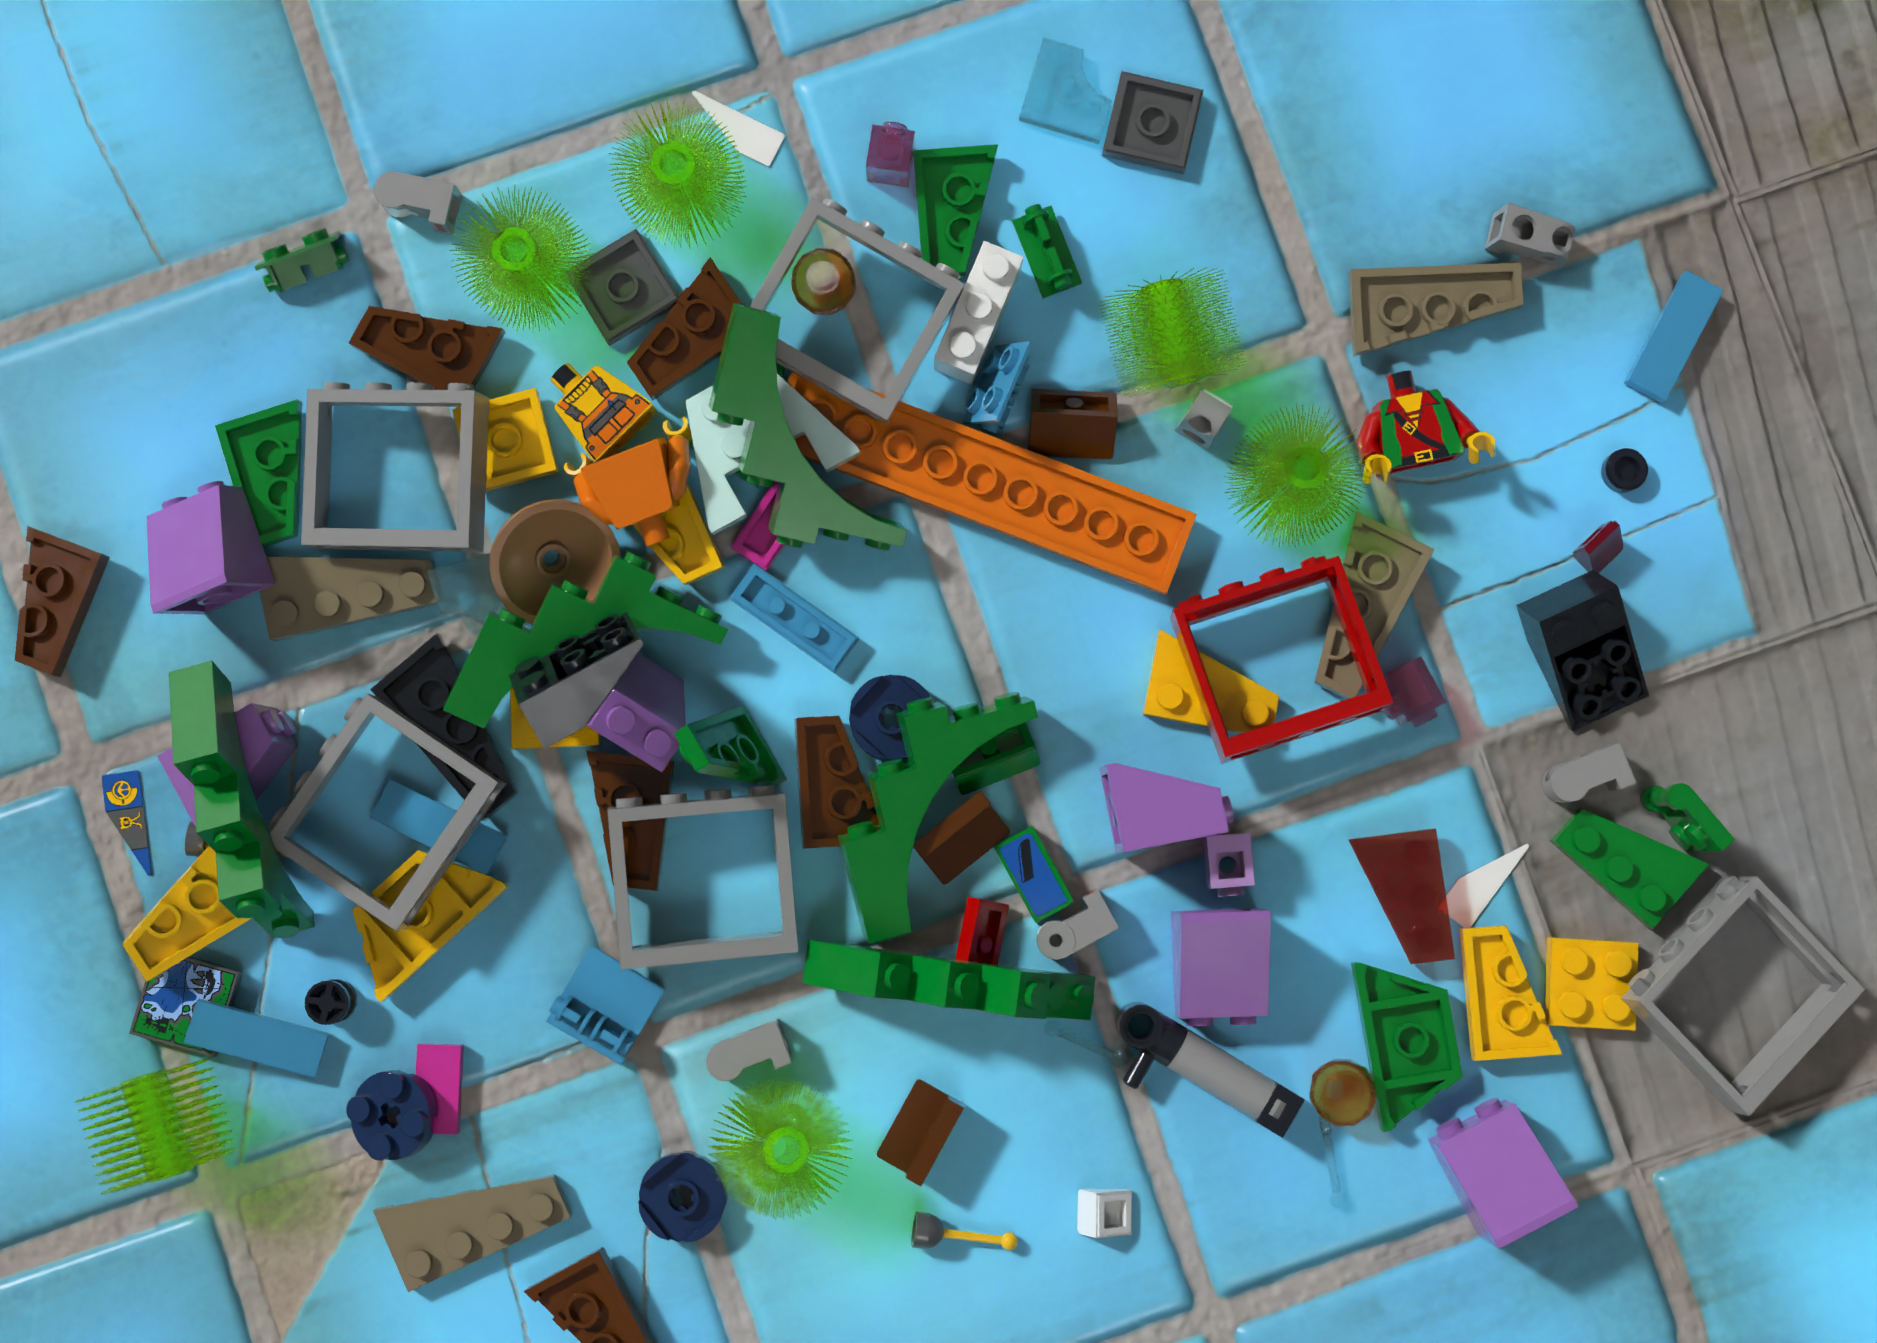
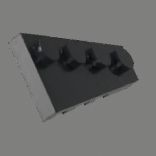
M436 633L370 690L375 696L506 783L481 820L486 821L517 795L518 791L486 726L483 729L443 710L460 673L441 634ZM418 745L465 800L476 783Z

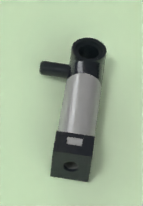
M1131 1002L1118 1012L1116 1029L1119 1036L1130 1046L1139 1050L1123 1078V1082L1133 1089H1138L1155 1060L1278 1136L1284 1137L1305 1099L1148 1004ZM1138 1013H1144L1150 1019V1029L1141 1037L1132 1036L1128 1030L1129 1020Z

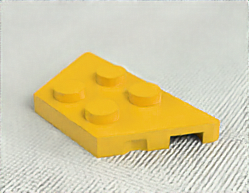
M417 850L373 890L371 894L391 907L428 852ZM452 862L408 928L400 931H395L357 905L352 911L357 930L362 934V948L366 963L370 964L376 986L374 993L377 1000L384 1002L509 888L507 883Z

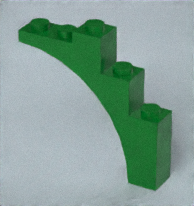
M733 303L709 408L711 411L718 413L717 420L742 426L744 419L750 420L739 469L743 474L748 475V482L756 485L773 487L774 481L779 482L768 526L771 533L778 536L777 542L802 548L803 542L815 544L818 530L823 528V535L843 541H848L849 535L866 538L865 545L880 550H889L891 544L903 547L907 530L901 523L869 513L842 497L817 475L800 452L786 422L777 386L776 347L781 317L775 313Z
M628 551L625 558L615 554L593 601L586 598L589 592L587 589L564 580L562 586L552 582L530 629L523 626L525 618L509 610L501 608L499 614L489 611L443 710L484 729L501 700L513 688L509 675L515 672V668L520 663L532 657L540 659L555 651V646L562 640L570 636L577 635L581 637L595 629L594 626L597 622L612 614L620 616L627 612L636 629L656 628L689 633L720 645L728 628L719 623L722 615L699 605L695 612L680 604L683 599L681 595L662 586H659L656 593L651 591L650 589L657 575L648 570L651 562Z
M212 660L169 672L173 765L194 785L196 833L216 852L219 901L236 918H253L272 938L293 937L299 931L315 927L314 911L301 897L286 873L261 817L240 745L231 682Z
M1012 692L995 697L994 705L979 708L978 703L952 709L953 716H949L945 705L939 702L933 703L932 698L929 697L908 702L906 704L908 710L896 713L909 763L903 764L902 759L887 761L877 765L878 772L867 774L879 825L874 826L872 821L860 822L847 827V834L838 836L862 935L869 944L912 932L907 903L908 867L917 830L932 798L950 773L975 749L1006 729L1038 718L1034 700L1025 696L1020 697L1019 692Z
M808 940L802 983L873 998L910 1000L946 1008L976 1009L1012 1017L1091 1020L1096 977L1084 974L1017 968L924 956L841 942Z

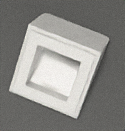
M1078 1190V1233L1094 1238L1132 1235V1190Z

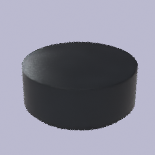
M1629 448L1619 449L1611 453L1603 461L1601 467V476L1606 486L1619 493H1627L1640 487L1648 475V465L1645 458L1638 451Z

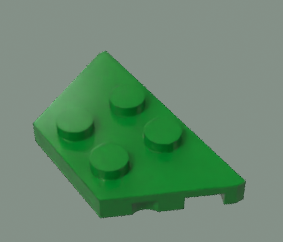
M1360 962L1351 963L1379 1126L1381 1131L1387 1132L1394 1129L1396 1123L1415 1109L1419 1110L1429 1103L1439 1091L1449 1088L1463 1077L1447 989Z

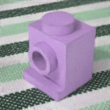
M1250 833L1201 837L1206 886L1208 889L1217 888L1218 897L1244 895L1243 886L1255 885ZM1226 856L1231 858L1234 863L1233 870L1227 874L1223 873L1219 868L1220 860Z

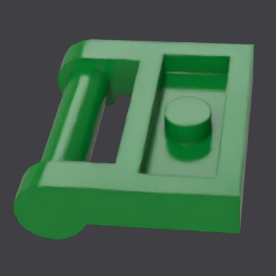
M1672 784L1667 789L1661 786H1648L1641 792L1640 803L1642 807L1651 812H1659L1671 827L1669 830L1670 836L1681 848L1685 850L1690 849L1691 851H1723L1735 841L1734 837L1687 784Z

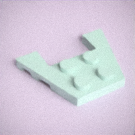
M777 374L778 391L789 429L794 439L802 435L807 437L826 473L860 455L858 447ZM713 386L685 400L708 528L715 535L747 517L726 477L740 470L739 463L750 420L744 419L742 426L717 420L718 413L711 411L709 408Z

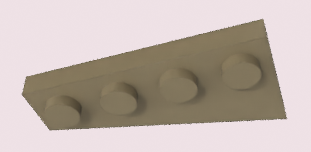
M1521 263L1351 269L1348 273L1353 357L1513 311L1524 305Z
M1356 511L1343 568L1375 654L1378 657L1427 566L1434 549ZM1333 605L1315 684L1344 699H1349L1358 695L1363 683Z
M266 556L275 585L260 591L269 640L272 641L443 604L435 565L431 560Z
M555 1174L501 1184L491 1188L459 1192L454 1195L417 1200L401 1205H390L373 1210L408 1292L562 1222L573 1215Z

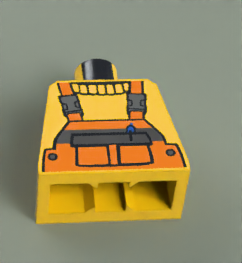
M565 363L553 374L550 380L565 395L555 405L554 409L594 463L617 454L658 413L654 405L647 398L598 365L594 366L583 377L569 363Z

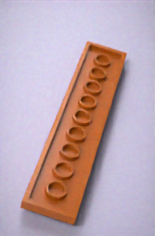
M791 372L787 383L847 436L860 451L859 456L834 470L1165 596L1167 594L1197 514L904 402L899 403L889 423L885 425ZM872 391L873 393L885 399V395ZM805 435L795 439L805 459L821 464Z

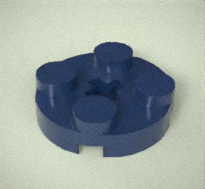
M886 675L867 681L856 692L850 706L849 722L852 735L857 744L866 753L877 759L891 761L907 758L900 728H896L893 725L888 729L884 728L881 723L885 718L881 711L885 707L890 710H894L896 707L901 708L902 711L908 710L906 705L908 702L929 698L928 692L917 681L907 676Z
M389 1070L376 1073L366 1079L358 1088L355 1097L349 1100L346 1113L351 1120L356 1140L372 1159L377 1161L398 1160L417 1154L429 1143L434 1132L430 1130L433 1117L437 1116V1103L431 1088L421 1077L415 1074H407L400 1070ZM398 1106L401 1113L396 1117L397 1126L393 1122L390 1123L388 1121V1107Z
M690 1150L671 1153L657 1160L643 1176L638 1204L643 1222L656 1236L668 1241L671 1239L677 1242H694L708 1235L721 1220L728 1201L726 1182L718 1167L708 1158ZM679 1185L682 1189L688 1187L692 1189L694 1193L691 1196L693 1203L691 1207L687 1208L684 1204L676 1207L671 1200L676 1196L673 1190L674 1187Z

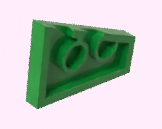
M998 144L913 150L922 260L934 267L938 263L945 264L958 272L960 277H965Z
M298 399L215 425L232 484L235 487L243 488L263 548L298 537L302 402Z
M745 705L687 724L674 732L679 742L681 755L693 766L697 773L764 786L774 785L775 787L787 780Z
M1578 809L1550 840L1553 845L1644 926L1653 929L1709 865L1704 861L1584 809Z

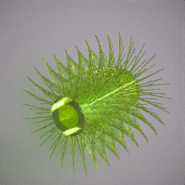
M667 99L669 123L663 108H661L667 139L652 107L665 143L662 142L647 113L646 116L658 140L638 115L645 133L634 123L642 132L640 134L637 131L640 141L637 143L632 138L630 139L633 141L631 144L622 141L631 146L632 148H627L633 152L623 149L625 151L622 153L626 152L629 154H620L618 156H623L627 159H616L631 164H609L626 165L632 168L624 167L608 171H636L631 173H614L613 175L633 176L612 180L630 179L612 186L632 184L616 190L632 188L617 196L631 193L619 202L634 197L629 202L622 204L623 207L630 202L636 201L632 206L625 208V211L639 205L627 215L630 216L641 207L643 208L639 213L647 209L639 219L633 222L634 224L639 221L641 222L643 217L649 213L647 218L636 228H640L642 224L644 225L646 220H649L650 216L654 213L648 223L646 222L647 225L645 227L647 228L659 212L656 220L647 232L649 233L656 224L654 231L656 232L659 226L658 232L660 233L662 229L664 239L668 226L667 237L671 228L676 241L678 224L680 237L681 223V242L683 226V236L685 230V239L687 234V243L689 238L688 246L690 248L689 230L694 240H696L691 213L705 242L693 206L710 237L711 234L700 211L719 235L712 217L721 224L722 222L714 214L716 213L720 218L722 217L716 212L715 208L719 207L728 214L729 212L725 208L731 207L725 203H730L724 199L731 201L735 199L731 196L737 197L740 195L728 194L715 189L733 193L741 192L730 188L737 189L747 186L724 184H742L745 182L721 179H739L746 176H725L745 171L727 172L732 169H740L743 166L726 167L742 162V160L733 163H726L740 157V155H737L733 158H726L732 153L724 154L737 145L721 151L726 145L735 142L734 140L719 146L732 136H727L722 141L716 143L723 136L721 134L719 138L711 142L727 126L722 129L720 128L710 138L708 137L714 130L712 129L710 133L708 132V135L704 138L707 133L705 130L699 139L702 131L711 119L709 118L701 129L702 123L705 120L704 116L699 125L696 115L695 117L693 115L689 128L691 110L688 123L687 119L685 122L683 135L685 120L684 114L681 130L683 108L680 125L678 110L677 131V102L675 124V117L673 123L674 115L672 109L670 110V104L668 106ZM694 120H695V123H694V126H693V130H692V133H691L692 124H693V122H694ZM630 158H633V159H636V160H639V161H642V162H636V161H634V160H632V159H630ZM637 213L631 219H635L639 215V213ZM676 219H677V228H676V234H675V225H676Z
M514 184V213L510 194V208L507 201L509 211L507 210L505 200V207L503 206L502 199L500 209L497 205L498 212L495 207L493 208L491 202L488 204L497 222L480 205L500 232L498 233L472 208L497 235L469 216L480 229L469 224V227L472 228L471 232L474 233L472 235L476 237H461L472 239L476 242L470 240L468 242L480 246L464 243L467 245L452 244L471 249L449 251H471L478 253L453 254L479 256L457 258L459 260H477H469L470 262H462L463 264H457L456 266L481 263L460 269L475 268L459 275L462 276L474 272L463 280L478 276L467 283H477L466 290L468 291L476 287L468 296L480 291L472 301L482 295L476 304L484 300L482 304L484 306L489 302L488 298L490 297L491 301L486 310L492 305L493 301L495 303L488 315L497 307L496 314H498L503 307L498 321L508 306L507 314L502 324L506 321V317H508L511 309L512 313L508 324L512 321L513 313L515 316L514 323L516 324L521 302L519 328L520 321L522 323V312H524V323L526 326L528 303L530 330V315L534 328V307L537 314L538 327V312L539 315L540 312L542 313L544 324V316L546 318L547 309L549 313L552 310L557 318H561L552 300L568 316L547 288L548 286L578 315L550 284L579 304L572 294L568 292L570 291L577 295L578 289L573 291V288L570 286L574 282L567 278L583 280L576 277L587 274L576 272L583 270L572 267L593 265H573L570 263L584 264L577 262H590V260H571H581L578 258H587V256L592 254L568 257L588 252L589 250L571 253L575 250H580V248H585L589 244L573 248L587 239L570 244L582 236L571 239L580 232L572 233L579 225L569 230L566 229L575 221L566 225L571 218L569 217L563 221L568 212L559 218L565 208L554 217L561 203L550 213L555 204L554 202L545 213L548 206L547 203L540 215L546 196L536 211L539 196L531 214L534 201L532 196L527 218L530 193H528V200L526 198V207L523 214L525 190L524 196L522 194L521 210L518 189L517 218ZM519 203H520L521 217L519 216ZM566 271L575 272V273L578 274V275H575V274H572V273H568V272H566Z
M1218 272L1198 277L1205 274L1202 273L1189 278L1194 275L1191 274L1183 279L1180 278L1184 275L1179 278H1173L1174 274L1170 279L1162 280L1160 275V281L1150 283L1144 280L1149 284L1144 287L1132 286L1141 288L1140 290L1115 291L1137 292L1105 296L1129 295L1110 299L1125 298L1107 303L1117 304L1111 305L1115 308L1105 311L1121 309L1117 312L1106 314L1114 315L1106 319L1117 318L1108 322L1119 321L1113 323L1117 326L1111 329L1123 327L1122 329L1112 331L1114 333L1119 332L1116 334L1121 335L1118 337L1121 340L1115 341L1121 344H1117V346L1127 344V346L1117 349L1124 351L1135 348L1125 352L1118 351L1126 355V357L1117 359L1123 362L1119 364L1131 362L1119 367L1126 369L1137 366L1127 369L1130 372H1126L1129 374L1125 376L1137 375L1125 377V381H1140L1125 387L1139 384L1129 388L1139 387L1136 389L1140 390L1134 392L1151 390L1147 393L1159 388L1163 390L1165 388L1172 389L1183 386L1184 389V385L1197 383L1201 379L1215 380L1205 378V376L1228 375L1213 373L1233 371L1219 370L1238 367H1228L1235 364H1231L1233 362H1225L1240 359L1239 357L1224 360L1231 358L1229 355L1236 353H1233V351L1222 353L1232 349L1239 350L1237 348H1229L1237 345L1225 347L1230 345L1226 344L1219 346L1229 342L1236 343L1229 339H1223L1230 337L1227 335L1233 332L1227 330L1230 328L1223 329L1230 325L1226 324L1228 323L1227 321L1220 322V320L1227 318L1224 317L1226 315L1218 311L1224 309L1220 307L1222 305L1216 304L1224 301L1217 299L1228 295L1218 296L1222 293L1212 294L1224 289L1210 287L1218 284L1211 282L1222 278L1212 280L1209 279L1216 276L1203 278Z
M1303 405L1301 422L1300 412L1298 416L1297 409V428L1296 413L1294 418L1293 412L1295 435L1294 428H1292V417L1290 420V414H1288L1289 429L1286 415L1284 417L1281 410L1287 434L1280 416L1277 414L1282 431L1271 414L1277 429L1268 418L1267 420L1274 434L1262 420L1269 434L1259 425L1265 435L1253 427L1261 437L1260 439L1253 434L1257 441L1251 439L1254 445L1248 443L1243 438V441L1253 450L1240 443L1242 447L1252 454H1248L1237 447L1241 453L1246 454L1249 458L1243 457L1236 452L1234 454L1242 457L1240 459H1246L1251 463L1243 462L1236 458L1233 460L1240 461L1238 463H1244L1254 468L1231 462V464H1234L1233 466L1243 468L1235 470L1242 472L1229 474H1235L1231 476H1243L1244 478L1228 480L1253 482H1225L1240 486L1248 485L1231 488H1247L1231 491L1233 493L1241 492L1238 494H1242L1240 496L1245 497L1240 499L1242 500L1240 502L1244 503V506L1240 507L1242 510L1255 504L1238 522L1268 500L1270 502L1261 511L1273 502L1251 532L1267 519L1264 526L1268 531L1270 527L1272 529L1273 525L1274 527L1276 525L1275 535L1277 531L1278 534L1280 531L1279 547L1283 526L1284 540L1287 521L1289 545L1290 521V536L1292 529L1293 544L1295 524L1296 541L1299 527L1300 538L1302 536L1303 542L1304 530L1305 534H1307L1305 520L1309 527L1310 536L1312 535L1313 539L1314 536L1309 521L1313 526L1314 533L1320 538L1314 523L1319 528L1320 533L1325 537L1326 535L1321 530L1318 520L1324 526L1326 532L1330 533L1326 529L1323 520L1330 526V529L1334 530L1329 524L1328 519L1336 527L1338 525L1334 522L1331 515L1339 520L1334 514L1336 512L1345 519L1337 508L1344 511L1350 517L1339 504L1348 509L1350 507L1346 506L1339 499L1350 503L1354 507L1356 506L1343 496L1351 499L1353 497L1348 496V494L1342 491L1358 497L1361 496L1352 493L1354 491L1345 490L1338 486L1364 493L1358 490V488L1350 487L1352 485L1344 483L1357 486L1362 484L1351 483L1356 481L1344 480L1360 479L1346 476H1366H1360L1365 474H1348L1354 472L1341 473V471H1368L1350 468L1343 469L1360 466H1345L1348 464L1366 462H1350L1358 459H1349L1359 456L1341 457L1351 453L1349 451L1356 449L1346 450L1354 444L1353 442L1336 450L1353 432L1322 453L1342 433L1340 432L1320 451L1343 419L1323 438L1327 431L1323 426L1325 420L1319 430L1318 426L1316 428L1317 418L1313 425L1315 415L1312 422L1311 414L1309 427L1307 419L1304 431L1305 417L1303 418ZM1299 424V437L1297 438V429ZM1293 514H1294V517H1295L1294 530H1293Z
M212 1058L199 1060L169 1070L164 1068L120 1082V1086L76 1100L78 1103L122 1090L123 1094L102 1100V1102L89 1105L77 1111L94 1109L122 1099L125 1100V1104L99 1111L79 1121L105 1116L127 1108L128 1112L107 1118V1120L97 1122L82 1130L101 1127L129 1117V1122L104 1129L85 1139L109 1135L130 1127L133 1130L112 1136V1138L102 1140L89 1147L105 1146L132 1136L136 1138L122 1142L123 1144L109 1147L91 1156L95 1158L112 1152L116 1153L126 1148L135 1149L107 1158L95 1164L96 1166L112 1164L138 1154L141 1156L99 1172L101 1175H108L133 1166L140 1167L124 1171L122 1174L112 1176L110 1179L98 1183L100 1185H107L127 1178L133 1179L118 1183L120 1185L110 1187L102 1192L105 1194L115 1193L123 1189L125 1191L141 1183L146 1184L164 1180L194 1169V1166L210 1163L207 1161L222 1158L223 1155L232 1153L230 1149H223L213 1153V1149L231 1143L228 1139L203 1146L205 1142L227 1135V1133H230L228 1130L210 1135L207 1134L194 1140L191 1139L194 1138L193 1136L220 1128L219 1126L226 1125L230 1121H221L213 1125L209 1124L186 1133L183 1131L184 1129L196 1127L199 1124L222 1117L221 1115L227 1114V1112L203 1116L181 1124V1121L188 1120L187 1118L214 1110V1108L220 1107L225 1103L205 1106L181 1115L178 1113V1111L207 1103L206 1101L216 1099V1097L222 1096V1094L207 1096L176 1106L177 1102L198 1096V1094L208 1092L220 1085L201 1088L177 1097L173 1096L175 1092L187 1090L190 1087L211 1081V1079L217 1076L203 1078L173 1088L170 1086V1084L178 1083V1081L210 1071L213 1067L194 1071L186 1075L183 1074L170 1080L167 1076L205 1063ZM199 1146V1147H197V1148L192 1149V1150L189 1151V1148H190V1147ZM211 1152V1153L206 1154V1155L201 1156V1157L195 1156V1155H199V1154ZM142 1173H145V1174H146V1175H143V1176L135 1177V1176H138V1175H140V1174H142Z
M766 1079V1097L762 1085V1087H759L758 1092L757 1090L753 1092L751 1087V1090H748L747 1096L744 1099L742 1098L744 1094H741L738 1097L741 1103L738 1100L730 1099L746 1117L733 1107L723 1105L747 1126L728 1115L718 1112L751 1132L754 1136L716 1121L753 1138L713 1129L717 1132L748 1141L710 1137L718 1142L738 1145L709 1146L716 1150L732 1151L708 1155L720 1160L711 1163L720 1169L718 1171L722 1172L720 1173L722 1177L719 1179L723 1180L728 1176L732 1177L723 1183L725 1186L733 1180L737 1181V1184L732 1188L734 1190L729 1196L739 1188V1191L736 1193V1195L739 1193L736 1197L737 1199L748 1189L743 1196L742 1203L744 1202V1206L748 1201L747 1209L749 1208L750 1211L752 1206L754 1208L761 1192L756 1211L758 1212L759 1209L760 1214L761 1209L763 1211L764 1208V1214L766 1210L767 1216V1213L769 1215L773 1195V1218L775 1206L776 1217L777 1211L779 1216L780 1202V1218L781 1210L783 1209L784 1220V1207L786 1215L785 1196L787 1213L789 1204L790 1218V1203L793 1215L795 1206L797 1210V1207L799 1209L800 1206L804 1208L805 1203L807 1205L808 1202L810 1205H815L812 1199L817 1200L820 1197L818 1192L825 1193V1196L830 1197L813 1178L822 1185L839 1192L812 1169L833 1181L841 1182L806 1162V1160L837 1173L840 1172L810 1160L808 1157L849 1167L814 1155L853 1159L838 1153L819 1151L852 1149L840 1145H830L849 1142L837 1136L847 1132L838 1129L839 1127L835 1126L837 1124L833 1123L839 1117H829L835 1111L832 1112L833 1110H831L825 1116L821 1115L827 1110L823 1107L830 1099L826 1103L824 1099L822 1101L820 1099L815 1105L811 1106L817 1098V1093L815 1091L812 1093V1087L808 1091V1087L806 1091L804 1090L798 1103L803 1090V1082L801 1086L799 1083L797 1087L796 1081L794 1085L792 1081L791 1087L789 1083L786 1101V1079L784 1090L783 1080L781 1087L780 1079V1092L779 1079L777 1081L778 1087L776 1086L775 1079L773 1099L772 1083L770 1091L769 1079L768 1086ZM832 1123L834 1127L830 1128L828 1124ZM784 1137L786 1149L780 1157L774 1158L773 1145L779 1138Z

